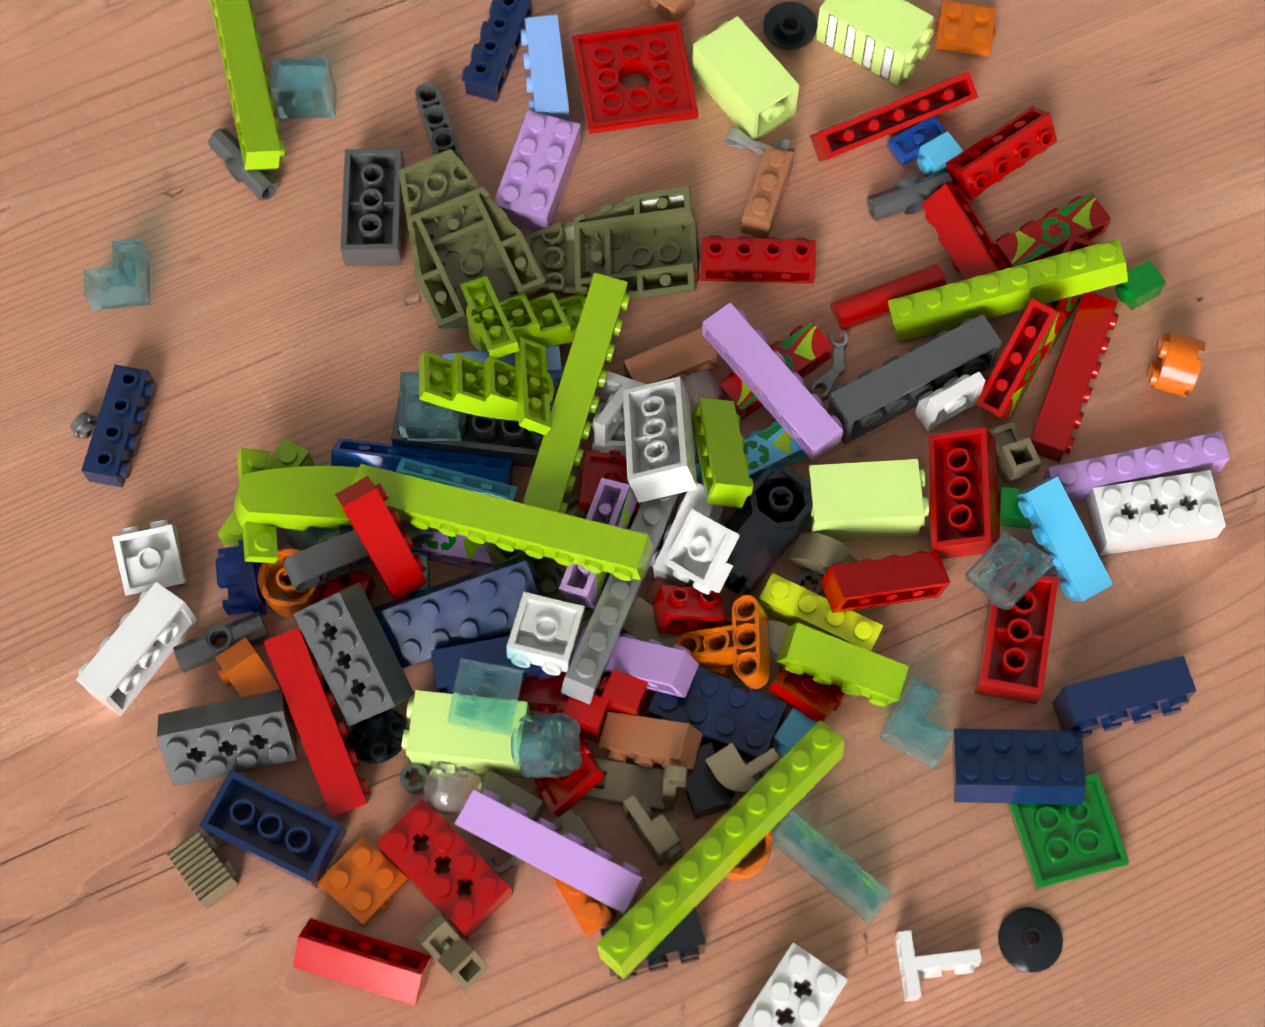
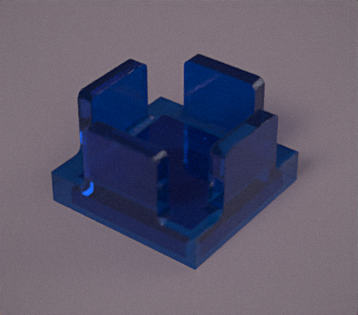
M238 540L239 546L218 549L219 558L215 560L217 585L221 589L228 588V600L222 601V606L228 615L259 611L261 616L267 615L266 600L260 591L257 581L262 563L245 561L243 540Z

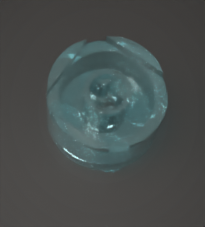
M563 713L526 715L519 720L522 723L519 728L513 730L511 736V755L514 764L520 765L524 771L521 773L524 777L530 779L565 777L573 770L580 768L582 763L579 753L580 724L576 719H571Z

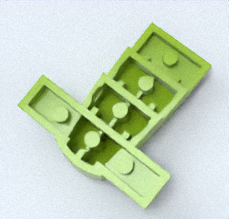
M487 276L460 284L467 304L466 315L469 339L477 349L482 352H488L489 356L499 358L519 351L517 343L519 337L546 347L573 342L586 300L584 294H576L557 300L553 292L528 301L525 293L499 302Z
M519 337L517 339L519 351L515 352V367L491 356H488L485 362L481 363L459 353H456L452 360H448L424 350L419 357V399L472 415L519 421L520 427L546 436L552 428L550 403L555 389L553 380L549 372H547L546 346Z
M240 448L237 453L239 486L235 494L234 509L243 530L244 558L246 562L275 564L278 559L276 527L306 531L309 526L339 529L342 524L351 525L335 494L352 485L359 467L302 466L271 469L270 451Z

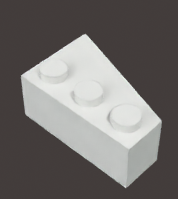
M697 483V489L687 491L684 499L680 502L676 518L665 532L663 547L661 550H656L650 566L653 567V578L656 579L659 576L677 586L689 587L692 580L690 579L687 583L673 576L674 569L664 564V561L691 509L704 514L718 523L721 522L724 515V506L707 504L704 485Z

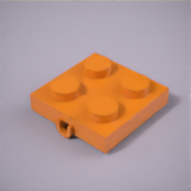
M942 0L939 20H936L935 31H937L935 49L989 57L992 39L994 40L996 28H994L996 7Z
M361 837L344 855L340 856L337 862L333 863V867L317 884L364 928L381 909L386 910L391 905L393 896L408 882V878L367 840Z

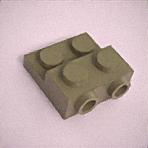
M634 795L623 801L625 817L659 867L664 863L670 866L684 856L682 853L684 847L681 845L682 839L680 837L682 832L673 819L667 821L664 815L661 814L653 820L652 816L654 815L644 800L639 802Z

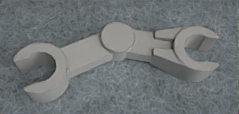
M736 128L729 129L725 143L731 147L750 149L760 156H763L766 145L791 152L795 151V148H788L791 141L782 139L779 140L778 144L756 142Z
M834 331L830 334L829 341L834 346L832 368L827 374L813 382L811 387V394L819 387L825 389V392L821 395V401L829 397L835 380L844 373V349L848 343L846 332H844L842 343L834 341Z

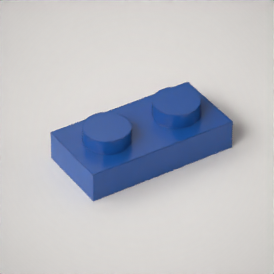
M933 116L888 140L887 147L903 167L918 158L922 145L947 131L938 119Z

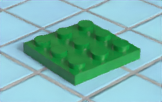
M1098 773L1085 776L1086 790L1082 805L1007 803L1036 890L1117 869L1129 864Z

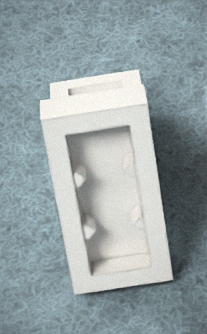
M608 371L604 387H601V399L607 401L606 407L601 413L596 414L592 423V429L595 430L596 444L606 447L624 422L623 390L647 384Z
M911 931L898 932L895 936L905 1002L916 1001L921 997L919 973H922L923 978L942 976V971L953 969L955 975L974 972V967L982 963L980 949L915 957Z

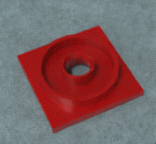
M680 20L572 36L589 134L699 118ZM638 74L648 80V85L645 88L637 87L629 90L622 86V81L629 75Z

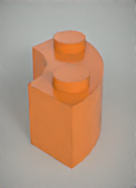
M246 637L215 657L221 667L216 672L226 686L232 683L240 697L281 689Z

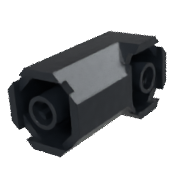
M790 468L781 469V472H772L773 470L764 471L753 484L752 493L746 498L743 507L738 508L724 525L740 535L727 560V563L733 565L724 583V586L734 593L738 594L742 589L744 590L743 595H750L810 521L813 504L810 496L809 482Z

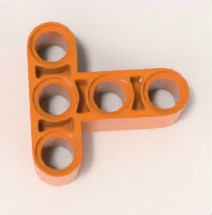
M751 595L740 596L733 603L732 625L686 632L677 637L674 645H680L689 651L696 648L690 655L699 664V667L711 668L733 664L734 672L750 689L762 688L769 680L768 616L755 597ZM754 611L752 615L746 617L749 612ZM755 638L753 643L746 646L748 641ZM725 643L724 647L717 650L721 644ZM756 667L752 673L747 674L751 668Z

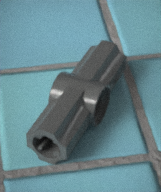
M219 128L214 131L208 140V144L217 156L224 161L226 168L234 179L239 183L242 181L260 201L273 197L279 186L269 172L265 169L245 170L239 141L227 128Z
M946 171L919 180L915 177L905 178L899 181L892 189L868 196L866 201L871 218L875 221L902 212L906 215L915 214L924 209L921 204L945 183L953 184V180Z
M257 611L227 625H213L205 634L173 647L181 670L185 673L216 660L215 657L245 637L250 644H253L270 636L260 612ZM228 637L225 645L215 647V643L219 638Z

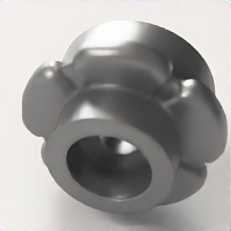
M87 412L78 415L70 425V429L74 432V437H84L85 439L91 437L97 422L96 416H91Z

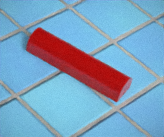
M935 264L834 301L830 304V309L841 331L889 314L888 300L947 285L941 267Z

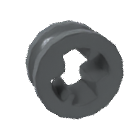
M806 571L798 576L797 585L804 586L805 581L810 580L812 585H817V587H814L813 592L818 595L822 593L823 587L820 582L822 577L818 573Z
M411 763L402 769L400 781L407 792L419 794L428 787L429 775L422 765ZM418 771L419 776L423 779L421 783L417 781V786H411V782L407 779L409 774L413 776L412 772Z

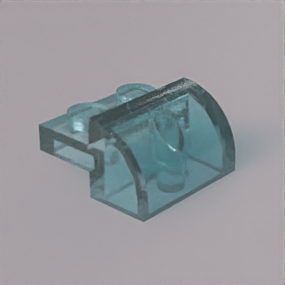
M1005 532L965 573L967 581L990 596L992 604L1001 609L1010 610L1053 566V558L1030 542L1024 545Z

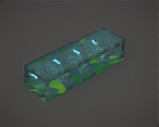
M794 811L787 816L772 834V844L869 925L892 897L893 893Z

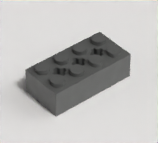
M345 149L340 248L345 266L402 265L404 200L399 170L405 168V162L401 149Z
M360 582L293 614L348 726L391 709L414 695L412 687Z
M282 689L162 713L158 716L157 739L173 786L228 775L230 770L238 773L297 760V737Z

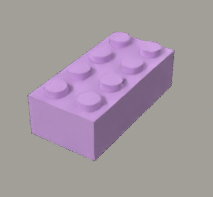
M527 110L494 202L498 207L502 208L514 226L536 232L553 224L582 142L581 124Z

